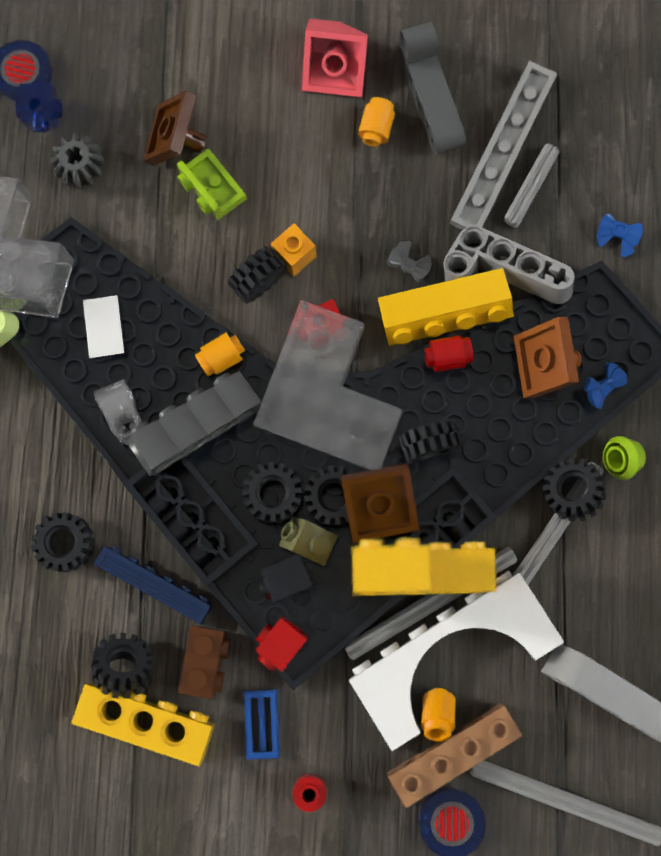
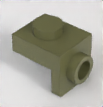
M292 516L290 522L282 530V539L279 546L325 566L338 536L307 520Z

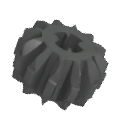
M74 133L72 141L69 142L66 138L62 137L61 142L63 146H53V152L56 156L50 158L51 165L55 167L53 173L56 178H62V182L68 187L74 182L75 186L81 189L83 181L93 185L92 176H101L102 171L99 166L104 165V158L100 155L101 149L96 143L92 144L91 138L87 135L80 140L79 136Z

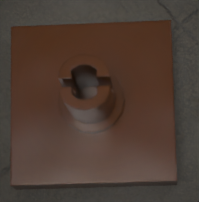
M185 90L158 104L143 162L155 166L181 155L183 146L194 150L196 153L202 151L205 143L200 140L206 141V135L188 127L196 95Z
M408 464L341 476L353 543L419 530Z

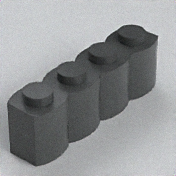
M240 371L232 375L229 372L221 375L213 382L214 387L205 391L202 388L194 391L186 398L187 403L176 407L175 404L171 405L159 414L160 419L150 424L144 421L131 430L130 433L132 435L129 437L128 446L150 477L194 452L205 443L220 436L232 426L241 423L259 410L262 401Z

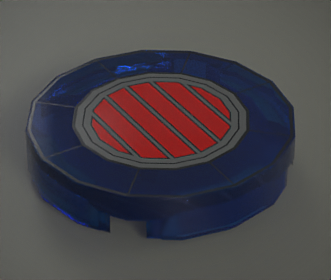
M15 40L6 43L0 48V92L4 96L16 101H27L33 99L32 97L38 93L40 95L46 91L52 80L53 68L47 53L40 45L28 40Z
M452 787L437 790L420 808L418 818L420 835L427 847L438 856H467L478 848L484 838L486 829L484 811L477 800L464 790Z

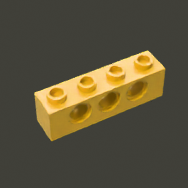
M94 683L84 685L71 724L196 766H200L203 763L215 727V723L208 721L210 716L191 710L189 715L177 711L178 705L164 700H159L158 704L146 701L147 695L143 693L135 696L134 692L131 691L130 698L125 699L124 693H119L117 699L112 698L113 691H109L107 696L103 694L102 686L97 689ZM110 701H116L121 706V715L118 719L111 718L107 713V705ZM141 711H146L153 717V725L150 729H143L138 724V715ZM172 722H179L184 726L185 735L183 739L176 740L170 736L169 726Z

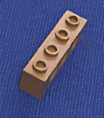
M499 703L453 731L448 740L437 741L387 772V776L407 808L523 735L506 707Z

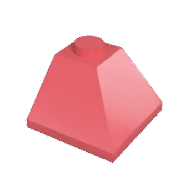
M309 19L305 30L302 91L362 97L368 34L342 22Z

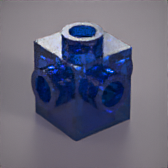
M52 83L20 84V99L16 100L15 104L17 118L21 119V122L27 128L31 127L32 132H49L50 127H58V118L63 116L61 99H57V90Z

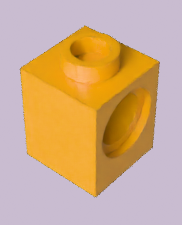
M295 223L271 243L272 249L287 264V271L293 277L317 257L315 244Z

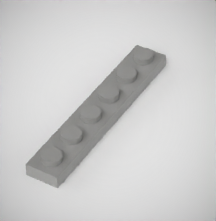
M528 62L451 218V225L461 230L473 225L483 228L556 78V72L534 62Z

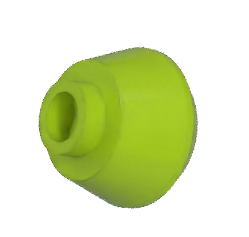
M624 436L611 438L603 451V463L606 470L618 480L632 478L643 468L646 461L642 445Z

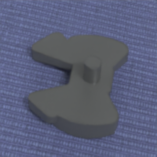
M399 242L392 249L387 265L389 267H398L405 274H411L416 282H422L432 267L431 257L427 255L418 261H414L408 257L411 242Z

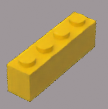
M503 268L378 298L389 346L403 345L414 340L437 337L443 333L460 329L467 330L477 325L501 322L507 318L514 317L512 296Z

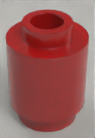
M461 335L430 340L429 347L424 348L427 367H433L435 373L466 367L467 363L474 362L473 349L469 337L462 338Z
M306 773L300 776L295 782L292 792L295 805L304 812L319 810L324 805L327 797V785L324 779L315 773ZM308 788L313 789L316 792V797L314 799L305 798L303 796L304 790Z

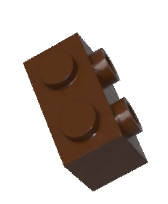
M201 626L190 627L178 690L179 694L213 699L216 697V692L221 693L225 673L220 672L222 659L228 658L231 639L226 638L228 631Z

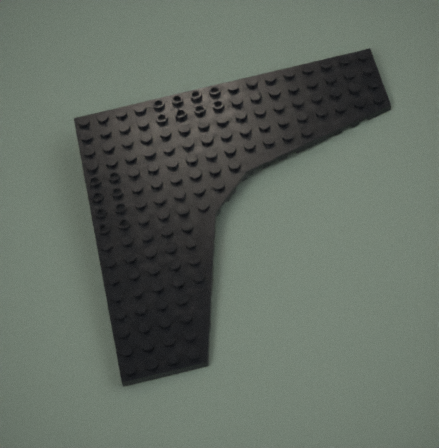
M72 217L0 272V309L13 313L19 321L18 332L9 342L95 446L122 481L125 488L203 584L214 594L257 647L261 643L256 638L269 623L274 627L282 616L286 617L309 636L283 672L276 668L277 672L292 690L296 689L405 596H353L352 553L353 547H359L360 542L353 543L349 523L336 527L322 525L308 511L304 497L305 487L309 482V478L315 475L317 470L333 465L334 467L343 466L349 471L360 473L408 464L419 530L372 540H382V547L394 546L397 540L419 539L420 546H429L431 543H450V549H461V545L473 539L550 473L549 469L552 466L557 467L559 461L565 460L661 378V325L602 260L574 273L572 297L565 303H551L533 294L513 303L514 317L507 318L501 322L477 325L467 330H456L443 337L461 335L462 338L469 337L472 344L474 362L467 363L466 367L436 373L433 367H427L424 348H428L429 343L406 356L403 355L383 367L376 368L370 372L356 371L354 373L335 371L334 369H307L277 365L256 351L247 342L238 338L245 350L240 354L243 360L218 375L214 373L208 377L195 354L201 351L200 347L227 332L229 337H232L234 334L220 323L218 324L211 319L205 312L170 287L155 279L142 267L140 268L127 259L121 252L106 244L100 237ZM117 295L124 353L89 358L83 300ZM568 317L573 349L578 350L581 354V364L577 368L579 382L533 399L523 398L514 336L554 318ZM605 363H615L618 365V368L626 373L627 384L614 388L605 397L602 408L598 409L591 405L588 400L587 391L584 390L586 379L589 376L596 381H602L605 378ZM240 371L262 401L259 410L241 423L232 426L220 436L205 443L194 452L150 477L128 446L129 437L132 435L130 433L131 430L144 421L150 424L160 419L159 414L171 405L175 404L176 407L187 403L186 398L200 388L205 391L214 387L213 382L227 372L232 375ZM456 419L464 444L461 449L449 452L447 455L438 456L435 459L431 458L418 463H406L399 436L409 432L411 429H417L419 426H426L432 422L437 423L441 420ZM268 462L285 464L286 467L295 471V474L301 481L303 500L299 510L293 516L307 520L338 536L325 566L301 556L315 588L280 603H274L273 598L269 600L265 598L258 580L264 578L261 572L262 569L296 555V553L279 546L282 539V530L290 522V519H286L282 523L275 522L272 524L260 521L247 509L244 497L242 496V490H244L243 483L249 477L248 473L252 469H257L258 465L262 463L266 465ZM274 480L266 482L260 490L261 500L271 506L280 504L286 496L284 485ZM331 484L325 487L321 496L325 506L331 509H338L345 505L344 492L341 485Z

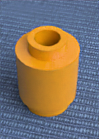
M373 97L370 103L366 104L358 135L363 139L364 144L379 147L380 144L388 142L395 117L394 104L391 101L381 97Z
M226 332L200 347L201 351L195 354V357L209 377L214 373L218 375L242 361L243 359L240 354L245 350L236 335L229 337Z
M434 688L423 695L421 728L424 731V736L432 741L448 740L455 729L456 698L446 689Z

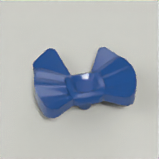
M605 214L601 219L598 234L596 235L598 244L602 247L613 236L622 239L621 257L634 253L633 247L639 243L642 237L643 225L641 223L628 225L616 221L611 214Z
M606 362L605 378L602 381H596L588 376L584 390L587 391V397L591 405L601 409L605 397L614 388L627 384V375L622 369L618 368L617 364Z

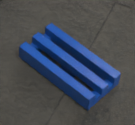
M277 689L244 691L246 760L280 758ZM265 697H270L272 751H267ZM252 698H258L260 752L253 751Z

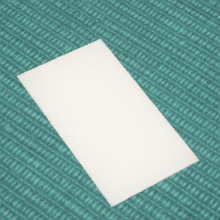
M118 296L83 300L89 358L124 353Z

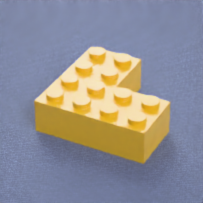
M419 539L397 540L394 546L382 547V540H362L359 547H353V596L496 592L495 548L486 549L485 542H468L461 545V549H450V543H431L429 546H420Z

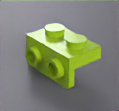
M209 148L186 165L182 160L177 163L180 172L177 178L188 192L193 190L199 197L196 199V202L206 215L212 213L217 221L247 199L244 191Z

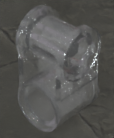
M121 379L95 391L94 396L112 433L117 436L120 442L128 445L129 437L132 435L130 433L131 430L142 423V420L126 381ZM130 422V431L124 432V424Z

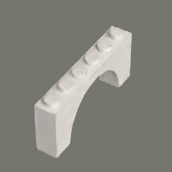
M510 571L505 572L496 578V592L470 594L464 598L467 604L456 611L453 606L436 616L439 622L429 629L425 624L421 625L408 634L411 639L402 646H399L396 641L380 652L383 656L380 660L371 664L368 659L352 669L355 675L349 679V682L392 751L421 733V728L416 721L411 704L412 678L422 656L435 642L444 636L469 628L492 629L518 641L535 660L564 643L520 573L511 575Z

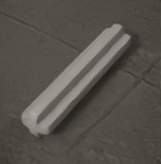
M547 143L542 148L504 217V222L514 228L519 227L559 154L557 147Z

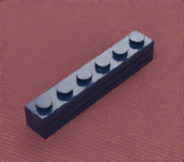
M113 545L110 548L103 547L94 563L96 566L193 621L203 624L212 608L208 604L209 599L201 595L198 598L193 596L191 589L184 585H181L179 588L173 584L175 580L166 575L163 577L156 575L157 570L148 565L145 568L138 564L139 560L130 555L128 558L121 555L122 550Z

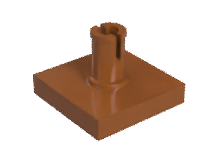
M568 317L554 318L514 336L523 398L533 399L579 382L577 368L581 364V354L578 350L573 349Z

